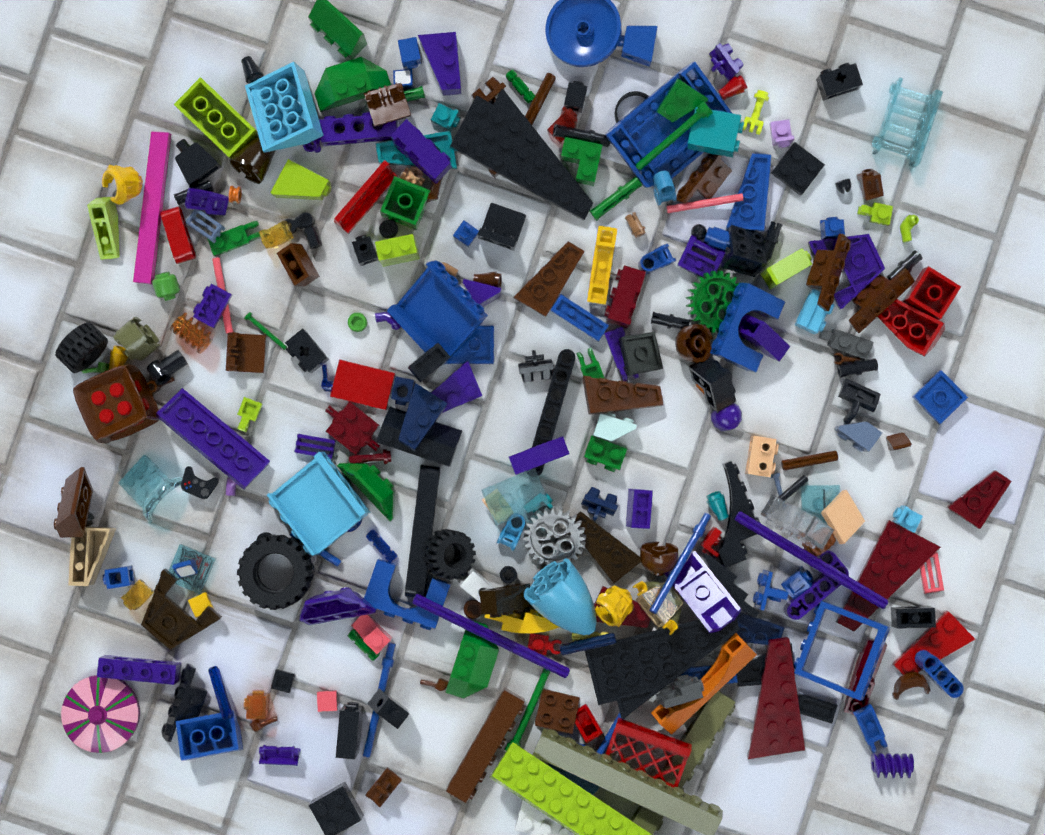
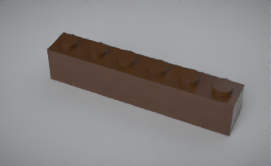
M507 688L503 689L449 782L446 792L465 803L468 799H473L477 792L475 787L478 781L480 783L483 782L487 774L485 769L488 765L492 766L497 757L495 755L498 748L502 749L507 739L504 737L507 731L511 733L516 724L514 719L517 714L521 716L526 707L524 705V698Z

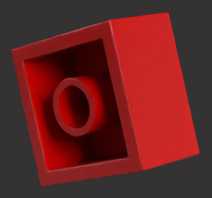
M928 266L922 269L903 302L940 320L962 286Z

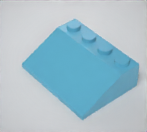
M295 62L245 85L263 152L307 144L324 136L305 71Z

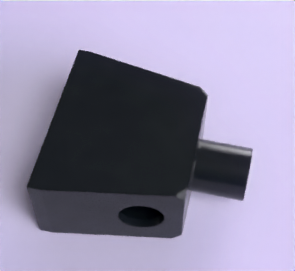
M182 139L176 144L181 153L175 157V160L189 186L198 185L221 168V165L197 142L190 146L185 139Z
M380 688L367 703L379 716L397 729L410 714L404 706Z

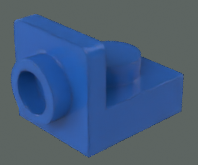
M801 566L797 572L785 579L781 585L794 599L809 589L814 580L811 572Z

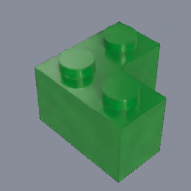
M565 137L561 161L579 164L576 176L577 183L594 186L602 145Z

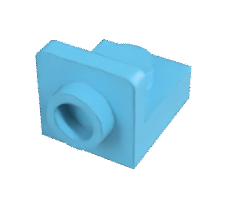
M901 505L900 508L897 507L895 509L892 522L915 533L923 516L912 511L909 507Z

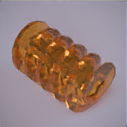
M185 312L173 322L170 330L173 329L174 334H179L180 339H185L186 344H191V348H197V353L201 354L213 340L210 339L211 332L209 331L204 334L205 327L198 329L200 323L192 324L194 318L191 317L187 320L188 313Z

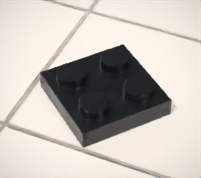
M794 142L771 174L801 196L825 164Z

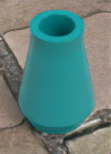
M715 491L706 496V502L717 516L718 521L729 517L724 494H721V491Z

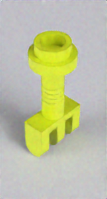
M758 90L754 94V98L757 99L751 118L745 117L743 130H746L747 124H751L749 132L752 133L754 127L758 126L756 134L760 135L764 122L758 119L764 101L768 102L769 100L768 92Z

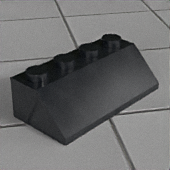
M393 407L389 408L382 423L377 443L451 467L462 430L435 422L414 452L398 441L406 412Z

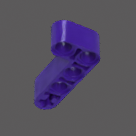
M827 550L820 556H817V558L822 560V556L828 553L830 561L827 564L835 569L840 568L842 573L849 576L848 569L832 551ZM822 573L813 581L809 589L785 604V615L793 620H799L841 584ZM822 581L828 583V587L824 591H821L819 588ZM808 593L813 595V600L810 603H806L804 599ZM792 606L796 608V614L791 613Z

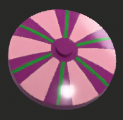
M93 675L76 683L67 693L61 710L62 725L69 739L81 749L94 753L110 752L125 744L135 733L140 719L139 701L132 688L123 680L100 678L97 675Z

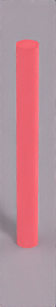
M743 193L687 202L686 204L667 206V213L744 201Z
M213 258L217 287L226 291L220 258ZM227 305L222 314L226 334L233 332L229 306Z

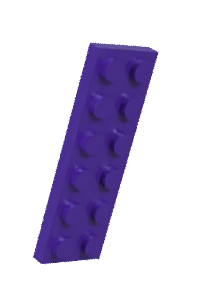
M183 388L156 413L157 418L244 490L270 463V460Z

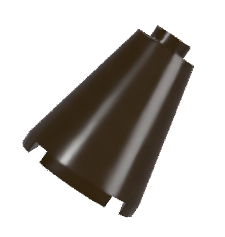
M258 135L232 156L230 164L238 173L242 171L246 174L244 178L253 183L260 184L266 176L276 150L263 152Z

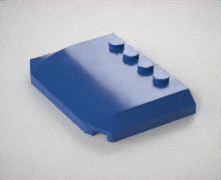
M692 62L680 70L605 134L644 188L654 186L653 177L656 173L668 171L672 179L704 153L688 149L690 127L643 169L638 170L636 168V164L694 115L695 109L678 120L671 122L656 112L677 78L707 97L708 101L705 103L711 110L732 113L696 62Z

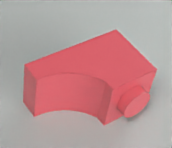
M369 614L360 616L351 625L376 654L392 639Z

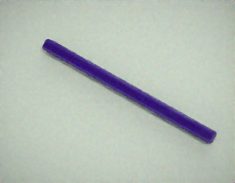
M738 512L735 516V521L879 608L885 609L888 600L743 512Z
M419 594L415 595L413 604L563 678H567L569 675V668Z

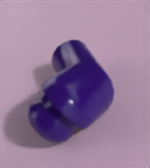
M388 312L375 313L376 323L387 321L392 325V329L398 330L401 328Z

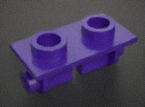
M260 746L259 764L298 766L300 748H295V746Z

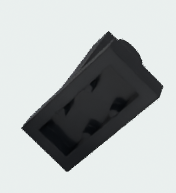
M437 343L409 365L408 369L420 383L423 380L428 382L434 376L437 369L451 357Z

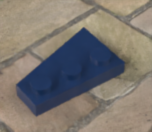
M415 383L398 441L415 452L447 407V403Z

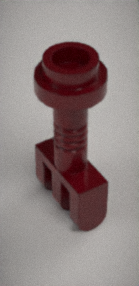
M383 449V453L375 455H353L349 457V462L384 461L385 465L391 462V451Z

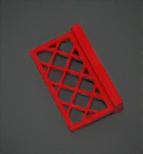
M386 160L382 162L334 218V222L348 234L388 190L394 176L398 177Z
M618 717L606 754L610 755L618 751L622 759L618 762L626 764L627 761L636 758L640 767L634 769L636 771L642 770L647 773L645 768L655 765L658 774L648 776L654 779L661 777L667 785L674 788L679 785L692 750V744ZM617 733L624 735L628 742L618 746L615 740ZM641 741L645 744L646 749L637 753L633 743ZM630 745L634 755L624 758L620 749ZM660 748L665 756L655 760L651 750ZM648 752L652 762L643 765L639 756ZM679 755L684 758L681 764L673 766L670 757ZM667 759L671 768L661 772L657 763ZM673 771L676 777L675 783L667 782L663 775Z

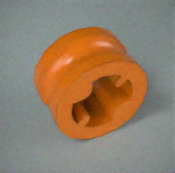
M230 186L229 202L233 203V201H236L237 204H240L242 188L240 186L237 188Z

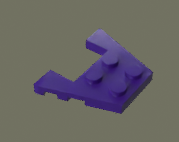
M869 234L847 236L851 241V247L847 253L843 271L850 286L834 294V300L839 310L844 308L885 269ZM838 238L814 240L808 242V245L815 257L817 249L834 250Z

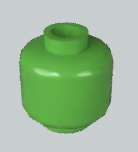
M170 271L155 275V279L152 281L156 296L164 298L165 301L176 298L175 294L180 291L177 278L174 274H170Z

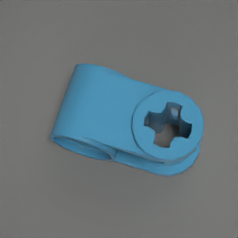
M660 171L656 173L653 177V192L657 205L659 206L661 203L669 200L676 201L675 186L669 172Z
M520 513L512 514L496 543H502L514 551L525 526V517ZM514 517H519L522 520L520 527L512 525L511 520Z

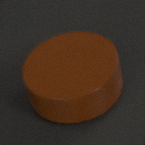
M476 599L467 601L464 605V614L470 619L480 617L482 614L481 603Z

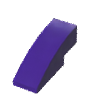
M562 436L509 456L515 475L570 453Z

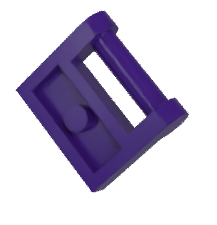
M691 235L677 266L704 278L703 273L710 275L711 271L717 272L726 251L716 249ZM692 247H697L716 256L715 261L692 251Z

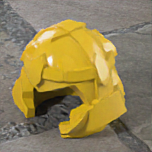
M108 165L103 173L102 187L108 188V184L112 183L113 179L115 180L117 192L115 197L110 198L112 202L121 205L141 193L143 180L133 167L124 168L118 165Z
M615 585L609 587L605 593H601L596 600V603L602 606H597L595 612L609 626L620 627L626 616L633 610L631 593L627 589L619 588Z

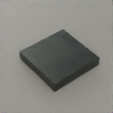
M655 332L619 338L627 376L663 369Z

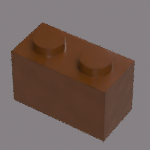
M290 243L276 253L294 286H307L320 277L302 244Z

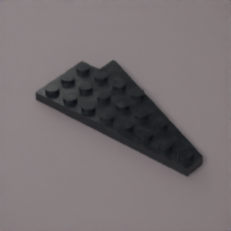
M501 89L494 104L476 95L450 148L584 221L593 202L508 94Z
M737 617L723 629L713 633H709L700 620L679 624L678 629L671 635L668 628L616 640L615 644L585 650L598 705L617 701L621 719L626 718L738 632L740 628Z

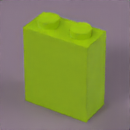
M413 234L375 242L378 260L383 267L420 259L417 242Z

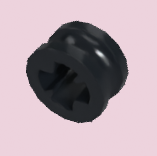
M512 566L503 567L500 571L501 580L507 584L515 581L517 577L515 568ZM507 569L512 570L511 573H514V577H510V580H506V576L503 577V572L505 573Z

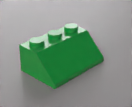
M316 0L308 16L311 28L317 33L319 31L325 35L323 38L331 46L335 44L339 48L337 51L344 58L348 56L351 60L354 59L367 45L364 33L328 0Z

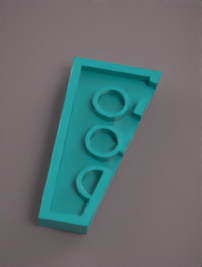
M451 131L423 135L425 138L430 139L441 153L444 152L450 157L451 169H457L455 153L450 148L452 143ZM393 141L376 143L379 164L386 160L390 165L415 166L394 147Z

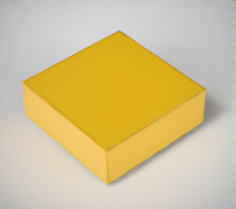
M207 592L188 600L195 618L200 616L208 606L214 609Z

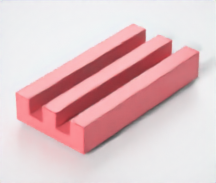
M938 552L931 556L935 565L937 588H935L930 558L926 561L931 589H928L924 564L920 567L925 594L944 591Z

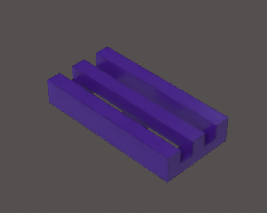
M297 434L294 452L314 456L317 452L300 450V446L330 451L328 457L333 459L336 440ZM304 438L331 443V447L304 443L301 440Z

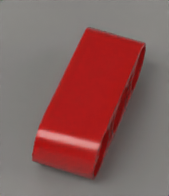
M180 206L161 211L162 222L176 264L196 259Z

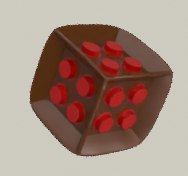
M126 364L110 369L81 382L73 388L79 411L96 442L109 443L125 438L160 420L156 417V413L159 411L153 394L149 392L151 391L150 387L146 386L147 381L137 366Z

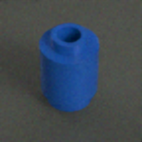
M709 227L704 242L722 250H725L726 247L730 248L729 231L717 227Z

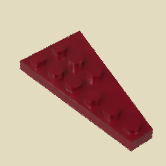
M887 520L857 582L888 599L941 547ZM851 591L843 609L869 618L879 608ZM839 614L836 623L854 632L863 624Z
M788 637L771 639L768 642L765 668L761 679L762 684L756 705L750 747L747 753L748 759L805 750L790 639Z

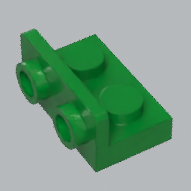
M591 435L583 457L587 458V463L595 466L598 463L605 465L604 469L615 473L616 469H621L627 448Z

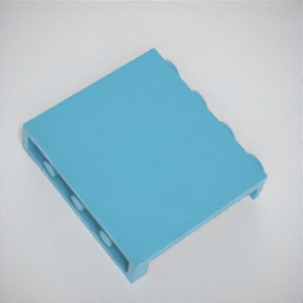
M320 451L314 455L315 459L273 493L267 494L270 499L268 500L269 504L280 512L281 520L285 524H289L292 528L293 536L301 540L304 544L303 549L312 556L319 555L371 513L328 455Z

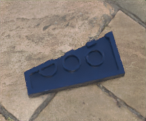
M742 612L737 616L740 630L736 633L746 643L768 645L769 640L782 638L785 629L783 626L759 618H752L750 615Z

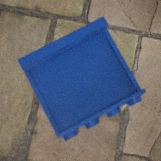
M437 260L426 263L428 268L397 304L391 305L387 312L424 352H427L435 344L439 343L449 356L452 357L488 315L484 312V308L471 298V294L458 284V280L445 270V266Z

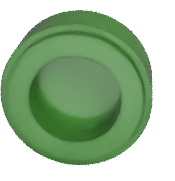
M353 313L348 318V326L354 332H361L367 327V319L361 313Z

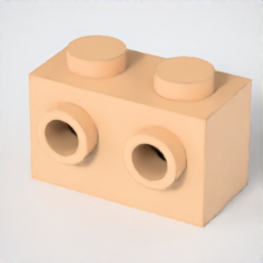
M760 436L750 437L745 474L771 477V474H774L776 463L773 462L774 455L778 453L779 446L776 444V439Z

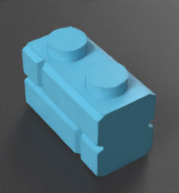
M816 289L810 290L794 324L812 334L823 331L826 325L824 319L827 314H831L835 305L832 304L829 311H824L819 307L817 302L821 292Z

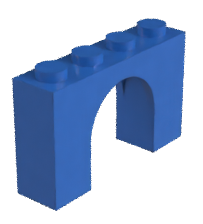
M739 283L734 290L733 299L726 309L724 321L719 326V333L712 343L710 354L746 371L757 372L763 354L742 343L738 333L739 323L742 317L750 311H755L770 319H779L785 301L749 283Z
M380 558L377 559L364 599L376 611L377 609L384 611L386 616L394 618L396 615L402 617V621L413 624L414 621L421 624L420 627L423 629H435L439 616L419 606L404 608L394 602L390 594V584L397 564ZM433 577L425 598L444 606L451 583Z

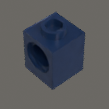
M395 376L391 399L395 400V404L406 406L410 402L415 380ZM400 387H407L408 394L405 397L398 395Z

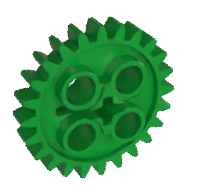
M711 271L710 275L703 273L704 279L701 276L697 277L699 283H691L694 289H688L691 296L686 297L687 300H690L686 307H691L688 314L694 315L691 321L698 320V325L702 324L708 329L710 328L711 333H715L717 329L719 333V326L724 321L726 309L734 296V290L741 282L735 283L737 277L730 278V273H725L723 276V271H718L717 274L716 271ZM711 284L715 288L713 294L709 292V286ZM727 292L731 293V300L729 302L725 297ZM714 299H717V301L719 302L718 305H716ZM704 302H706L708 306L705 312L701 308ZM721 309L724 311L723 319H720L718 315Z

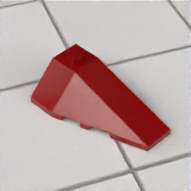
M898 299L878 316L908 349L924 357L935 347L945 331V324Z

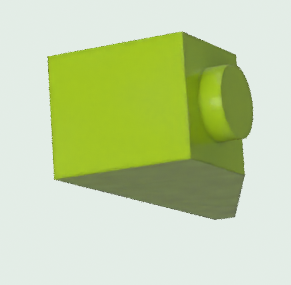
M111 197L95 198L87 204L100 260L120 257L118 212L116 204L110 199Z

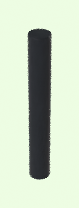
M803 475L764 508L761 513L767 517L809 481L808 478Z

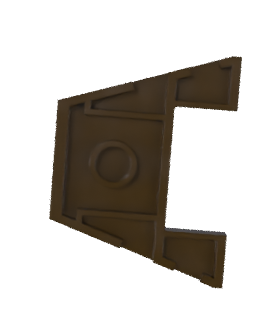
M165 568L161 571L160 579L154 589L152 600L149 602L141 626L171 650L217 622L222 616L210 606L202 612L197 620L184 611L166 595L179 579Z

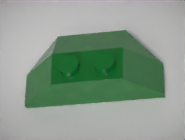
M358 57L325 68L314 94L319 110L323 112L364 99V93L368 92V90L373 91L379 89V87L384 88L385 85L387 87L391 83L385 69L364 57Z
M339 463L337 465L391 522L395 514V491L392 489L394 485L387 478L384 480L379 475L381 471L374 464L372 466L354 463Z
M474 621V622H476V623H478V624H480V625H482V626L488 628L487 624ZM465 630L445 693L464 699L487 688L499 653L498 646Z

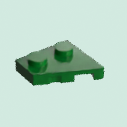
M677 78L656 112L674 122L694 110L703 101L707 102L708 98Z

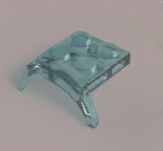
M143 455L118 483L143 508L144 518L151 523L152 513L157 504L170 491L181 485L183 477L169 479L148 456Z

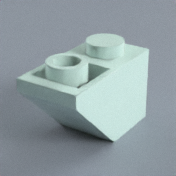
M600 413L593 436L611 442L635 430L637 425L633 424L634 420L623 417L620 420L615 418L613 413Z

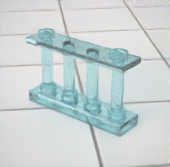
M899 77L895 83H891L889 88L890 99L878 136L873 138L871 147H873L872 154L876 155L881 148L907 156V159H910L908 166L917 167L921 162L943 91L936 89L928 95L901 87L903 78ZM898 94L924 102L927 105L925 112L919 113L895 105ZM892 112L918 120L921 123L920 129L913 131L889 123ZM886 130L913 138V141H916L914 148L908 149L883 141Z

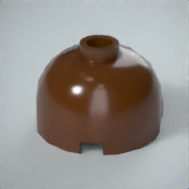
M692 324L684 327L677 334L675 340L678 355L688 362L698 363L706 361L711 355L712 347L710 346V340H713L712 334L702 324Z
M659 542L642 544L640 559L645 569L652 572L653 575L662 576L674 568L678 561L677 546L671 543H666L665 546H658Z

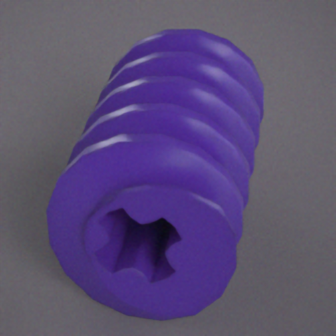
M872 753L871 769L875 773L876 778L880 777V773H883L884 778H887L888 773L891 774L892 778H895L896 773L899 774L900 778H903L904 773H906L907 778H911L914 770L913 754L907 756L906 753H903L900 756L898 753H895L892 757L890 753H887L885 756L882 753H879L877 756L875 753Z

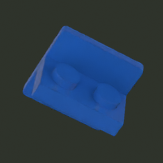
M764 569L758 575L757 584H759L758 592L755 591L753 596L755 607L763 611L767 598L772 601L781 602V599L787 600L789 593L782 589L770 587L773 572Z

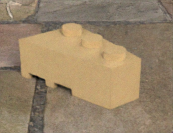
M86 527L84 537L71 538L68 586H91L95 584L116 528Z

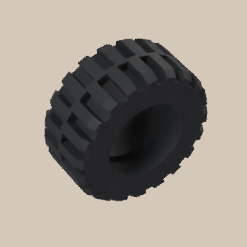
M275 534L260 538L250 544L243 552L242 558L239 559L238 564L240 566L237 569V575L240 578L238 581L239 587L242 586L244 596H248L251 603L259 604L260 608H270V610L287 608L298 602L311 587L310 584L314 577V564L311 563L310 559L312 557L303 549V544H299L293 537L289 538L287 535ZM270 554L285 556L293 566L294 575L291 583L280 590H272L266 587L261 582L258 574L260 562Z

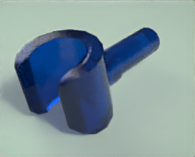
M324 364L322 365L323 380L321 387L324 391L331 392L333 381H327V365Z

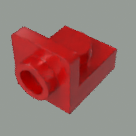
M712 527L700 543V546L703 547L702 552L707 553L711 557L713 555L715 557L720 555L711 548L712 545L716 546L721 539L720 534L722 532L716 527Z

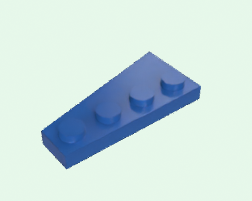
M752 153L738 194L743 193L744 201L735 202L726 229L734 225L751 231L764 232L771 155Z

